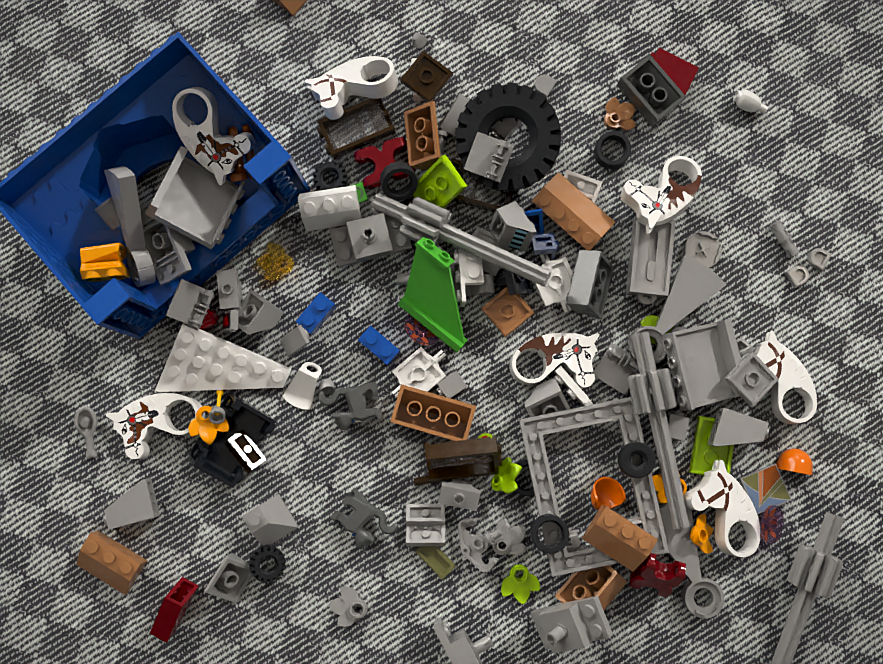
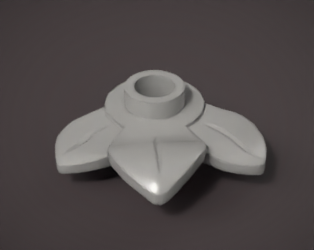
M506 518L500 520L494 531L500 529L503 536L495 539L492 545L493 550L499 555H506L508 553L514 556L521 555L527 549L522 543L526 534L525 526L510 527ZM500 542L506 543L504 549L498 547Z
M342 586L341 597L329 603L330 609L340 615L337 625L343 627L350 626L356 619L363 618L368 610L366 602L359 599L358 592L348 586ZM360 605L362 610L357 612L354 607Z

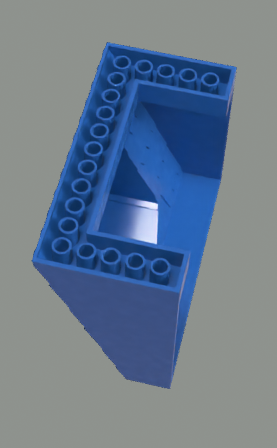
M177 32L175 35L170 36L160 48L153 50L147 59L139 62L128 75L121 77L114 87L107 89L101 98L89 104L82 114L74 117L71 123L64 129L59 130L49 142L42 144L36 153L23 161V164L7 174V177L0 182V212L97 325L140 339L166 317L181 279L200 287L216 271H219L296 204L299 194L308 193L311 189L291 155L185 38ZM192 87H201L212 93L218 105L219 134L222 136L227 135L228 127L236 126L239 135L242 133L241 125L249 124L256 140L253 148L255 156L249 162H247L246 154L242 156L248 179L243 180L245 183L242 189L245 191L241 199L236 200L238 207L234 214L229 216L232 220L228 228L223 229L222 233L225 235L220 244L216 243L212 249H209L193 240L195 250L186 254L192 270L165 285H160L156 273L155 283L142 287H137L131 278L121 280L113 278L112 280L102 282L82 280L80 273V248L121 243L126 246L121 227L118 226L111 230L107 223L102 220L103 218L95 211L99 205L112 197L104 170L122 166L127 167L135 174L137 184L152 169L164 163L172 162L180 146L186 148L178 135L173 120L172 105L174 98L179 92ZM189 93L183 101L185 115L194 124H202L208 115V107L205 100L195 93ZM187 151L185 157L201 165L193 157V155L189 151ZM232 173L227 174L226 180L231 182L230 175ZM241 180V181H234V182H231V183H233V184L239 186V184L242 182V180ZM125 257L123 263H124V264L126 265V267L128 268L127 261H126V257Z

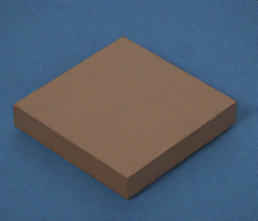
M505 287L481 308L504 337H507L534 314V311L520 295H509L508 287Z

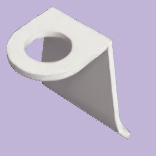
M312 362L304 363L286 389L283 398L294 407L310 410L317 379L322 372L321 367ZM312 366L316 368L317 372H310L307 367Z

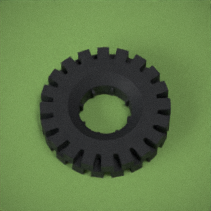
M509 82L507 85H501V83L491 85L490 89L485 90L484 88L476 93L477 97L473 100L470 99L465 105L466 109L464 112L460 113L457 120L459 122L458 128H455L457 142L455 146L463 167H465L477 132L489 136V132L492 133L491 128L496 122H503L502 119L515 118L516 122L520 120L526 125L527 129L525 131L529 132L528 145L525 144L527 148L518 157L514 155L515 158L509 159L501 182L499 183L476 173L468 172L481 184L491 189L508 192L526 189L542 180L556 163L562 140L559 119L547 98L529 86H520L518 83Z

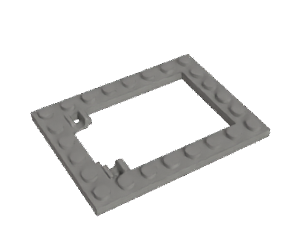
M631 397L519 420L539 517L545 514H553L560 517L543 435L618 420L624 446L631 442L645 444L639 415L634 412ZM635 454L632 456L631 462L634 466H638L641 464L642 458L640 455ZM650 473L644 478L631 477L639 516L628 518L627 520L636 526L641 523L644 531L658 539L651 553L657 555L669 553L652 474ZM545 522L541 525L545 545L551 546L558 543L562 534L560 527L554 522ZM576 529L569 531L572 545L565 546L558 553H547L552 577L619 563L594 546L587 548L586 545L580 546Z

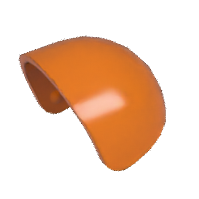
M797 448L787 449L778 457L776 463L778 469L812 475V460L803 450Z
M601 477L596 480L591 491V503L594 509L599 510L601 505L613 509L625 502V491L617 480L610 477Z

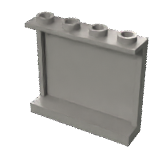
M180 146L145 214L212 249L216 243L220 244L225 234L222 231L228 228L232 220L229 216L230 214L233 215L238 207L236 200H240L245 191L242 189L245 181L242 180L239 186L226 180L220 186L214 173L185 157L188 149Z
M731 319L662 335L663 346L668 358L667 363L671 370L672 382L677 394V403L681 411L693 410L696 407L740 396L724 379L741 361Z

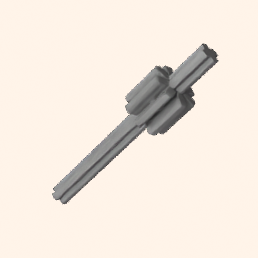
M378 193L372 202V208L401 221L403 224L400 227V234L415 242H418L425 236L438 247L439 243L442 244L445 241L545 287L550 278V270L450 226L449 222L452 219V214L448 210L419 197L414 198L413 203H409L406 206Z
M649 332L634 334L631 336L639 373L627 377L635 414L644 413L649 415L673 529L687 528L690 523L665 409H672L677 406L671 372L669 368L656 369Z
M826 512L814 547L800 544L787 581L799 588L771 664L792 663L816 595L830 598L843 565L841 559L831 555L844 518Z

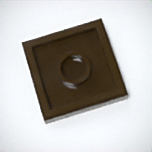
M422 51L402 76L400 82L426 102H430L436 98L451 79L453 72L425 51Z

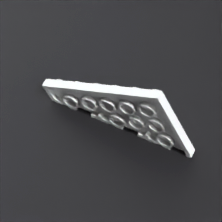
M183 323L155 391L283 388L291 368L199 328Z

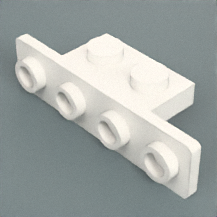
M456 247V253L453 254L454 265H457L458 271H455V283H459V290H456V299L460 301L461 307H465V285L484 284L482 258Z

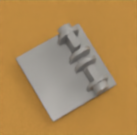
M477 132L464 169L500 183L514 145Z
M181 279L166 316L200 329V326L203 325L202 322L205 314L207 315V310L210 308V302L214 298V292Z
M610 343L594 370V375L597 379L623 395L629 389L627 377L639 373L637 361L631 357L630 353L613 343Z

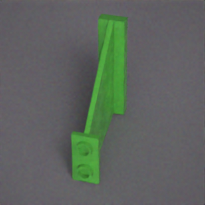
M424 236L415 244L417 248L405 296L399 301L398 305L454 351L458 352L468 339L463 334L450 269L454 260L447 252L442 251L432 240Z

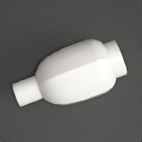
M738 90L733 98L736 105L747 112L760 111L765 113L768 109V106L762 104L759 96L748 90Z

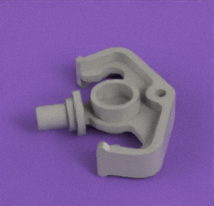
M478 517L463 519L458 524L461 553L481 572H489L499 559L492 557L489 559L488 564H484L481 554L487 550L489 544H494L495 539L503 536V533L500 529H497L493 532L486 531L484 535L475 534L472 536L466 530V526L476 525Z

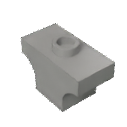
M237 270L216 271L220 310L241 308V301H243L242 285Z
M452 479L448 483L442 482L438 503L477 511L481 490L474 488L471 481Z

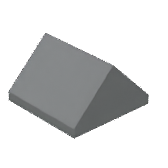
M230 553L224 558L204 591L236 603L253 576L249 563Z

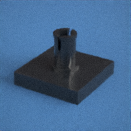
M504 268V274L495 277V283L498 287L507 285L509 295H528L534 293L532 281Z

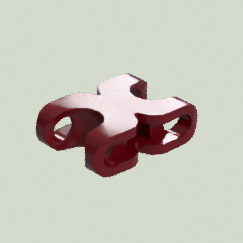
M404 137L385 141L382 151H379L375 146H368L354 153L353 156L357 163L370 162L375 166L374 172L363 179L362 184L365 189L381 186V172L386 166L396 162L394 160L395 155L407 146V141ZM400 172L395 173L391 177L394 180H401L409 176L406 173Z
M650 552L642 564L634 571H631L629 587L635 589L653 587L658 590V596L667 598L672 593V587L679 586L684 580L686 563L680 561L668 564L661 563L656 560L657 554Z

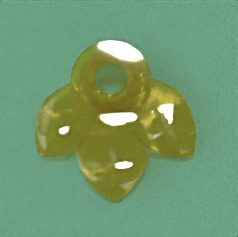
M268 243L267 249L269 254L263 255L256 260L260 268L266 270L265 279L270 281L279 279L283 273L290 272L294 267L293 259L285 254L282 246L276 243ZM283 261L288 262L286 267L281 266Z

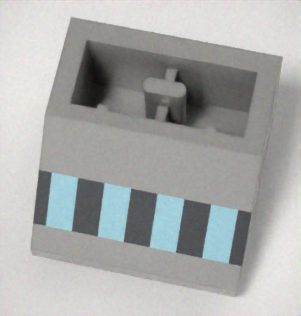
M516 201L496 209L489 227V231L498 244L523 252L528 250L536 233L534 224L529 221L524 209Z

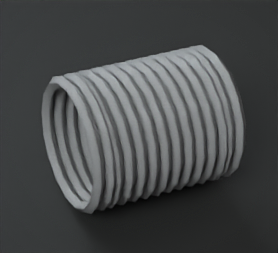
M110 197L99 205L95 211L103 218L102 220L107 223L109 228L114 230L120 226L113 199Z

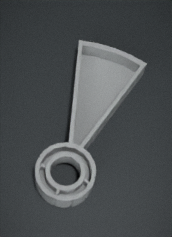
M124 166L104 170L127 247L126 261L130 270V278L137 287L153 284L156 280L151 256L145 246L135 174Z
M684 255L655 327L643 326L636 329L631 335L649 332V336L653 337L657 343L653 356L655 363H658L666 356L662 335L726 286V283L710 268L698 260ZM630 336L628 350L631 357L637 361L632 336Z
M668 504L660 505L659 509L668 545V554L674 562L686 563L685 576L688 581L682 588L681 598L683 605L696 617L705 619L714 617L721 611L724 605V593L715 581L701 576L697 546L690 539V531L694 527L692 510L687 509L689 527L673 529ZM700 588H707L710 592V600L705 605H697L694 601L695 592Z

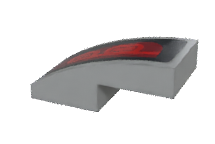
M238 310L225 311L223 313V333L236 332L238 330Z

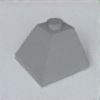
M251 289L241 302V308L236 309L238 310V328L248 335L271 329L280 321L284 312Z
M555 377L537 385L524 405L530 417L571 409Z
M280 494L241 516L251 534L264 547L265 545L273 544L299 527Z

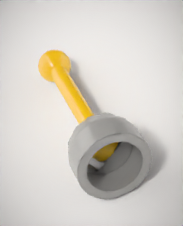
M223 390L216 391L217 404L209 412V420L214 424H220L225 420V411L220 407L221 396L224 394Z

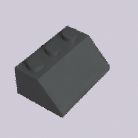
M648 55L623 75L617 84V87L652 128L687 98L651 55Z
M579 250L578 257L575 259V271L571 276L570 291L566 296V304L573 311L596 319H602L614 266L601 251Z

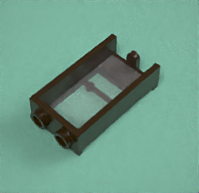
M370 98L346 108L343 115L338 119L331 120L325 117L318 120L320 127L316 128L320 138H325L327 142L324 147L328 156L332 154L334 160L382 138L396 134L395 127L392 125L389 114L382 103V98Z
M452 158L451 163L467 185L452 201L494 213L496 209L514 202L512 196L513 193L517 194L518 190L508 192L491 189L476 181L464 169L460 160Z
M495 435L492 438L442 442L440 444L434 443L435 445L424 443L429 482L499 474V466H502L501 445L496 443Z

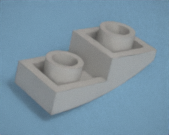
M459 93L440 124V128L455 137V128H458L459 124L457 120L460 113L466 109L465 105L470 99Z
M299 325L287 333L280 342L287 356L290 357L295 355L298 350L306 347L310 342V337L307 330L303 329L302 325Z

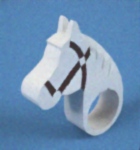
M370 56L343 63L319 78L305 80V83L309 85L308 90L312 92L315 100L321 102L326 117L335 120L343 115L344 110L342 106L346 104L349 96L356 95L374 99L386 97L397 88L398 77L394 65L389 59ZM388 74L380 81L367 82L368 79L375 75Z
M773 331L767 332L765 342L757 344L754 353L779 379L771 388L772 411L778 420L786 424L806 422L813 417L817 408V395L813 381L799 359L787 347L777 341L775 333ZM790 389H795L805 401V411L798 419L790 417L782 406L783 396Z
M715 460L712 470L704 472L701 483L685 493L686 508L698 511L705 510L707 507L715 508V542L718 548L727 555L748 557L757 550L760 543V524L757 512L743 487L726 471L723 460ZM739 522L745 529L746 540L742 548L735 551L729 543L728 533L731 526Z

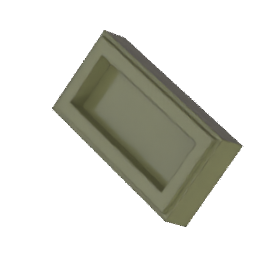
M419 546L415 550L421 559L442 580L456 567L455 563L438 546Z

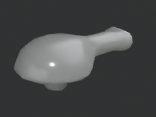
M83 406L76 411L74 424L77 431L85 439L87 448L86 458L91 459L98 456L93 441L98 420L95 412L90 407Z

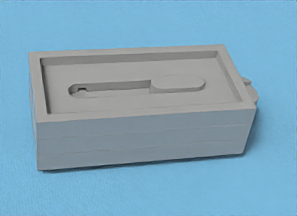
M637 217L633 220L626 295L637 296V300L644 305L653 303L656 298L664 299L669 296L676 220L655 226L649 235L646 234L645 225L637 222Z

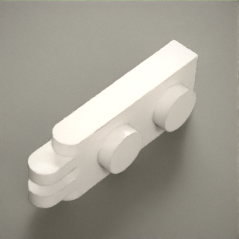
M562 366L553 371L557 382L560 385L564 384L568 389L566 392L573 400L577 399L583 406L593 405L588 396Z

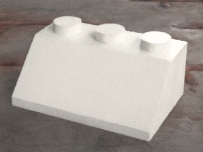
M356 185L299 194L298 203L306 231L347 225L346 222L362 218Z

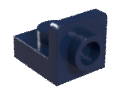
M554 234L534 235L531 242L533 255L549 254L550 259H555L556 252L559 251V243L555 241Z

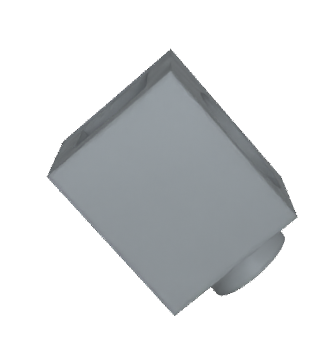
M455 371L437 383L439 388L436 390L440 396L452 398L465 389L467 385L458 372Z
M673 411L672 414H666L671 439L685 441L690 418L684 417V413Z

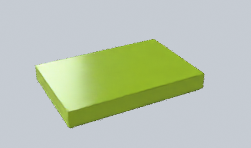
M442 155L418 180L417 189L413 196L444 209L467 185L448 157Z
M697 416L689 473L704 475V472L712 470L715 460H723L726 471L730 474L734 445H707L715 418Z

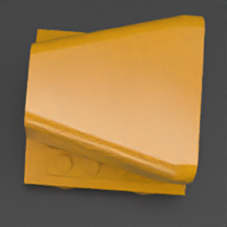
M121 243L80 248V273L82 280L102 282L112 280L113 278L117 280L130 278V270L123 263L127 247Z

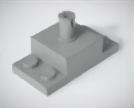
M150 199L140 206L145 246L151 256L160 285H165L192 270L186 254L195 250L192 242L193 239L145 214L152 201Z
M384 213L346 222L347 226L329 230L338 267L412 249L410 239L400 234V227L403 223L391 216H384Z
M598 596L534 609L530 612L545 650L551 649L553 654L585 648L592 641L607 639L613 635Z
M441 618L434 621V631L452 664H483L479 654L494 646L489 634L473 643L464 628L451 634L452 630L447 621L443 622Z

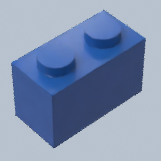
M319 292L295 322L302 325L311 335H314L337 308V305Z
M371 325L358 339L360 343L387 366L400 354V350Z

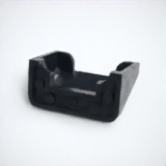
M230 392L220 405L225 411L229 431H217L216 438L211 445L199 437L189 453V460L193 467L234 488L236 484L240 483L244 474L242 473L243 470L240 463L225 446L226 441L243 429L256 445L261 435L266 436L273 432L276 421Z

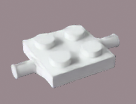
M541 254L540 257L543 262L541 267L551 272L545 287L535 283L544 306L547 307L554 303H561L564 313L571 311L572 309L566 304V296L570 291L573 273L566 257L550 261L547 254Z
M420 347L392 371L400 383L392 393L398 392L401 384L428 392L446 376L438 364L446 354L440 350L432 357Z

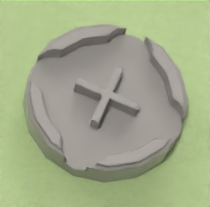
M700 231L687 238L683 246V254L698 260L710 268L722 256V246L715 235L710 232Z

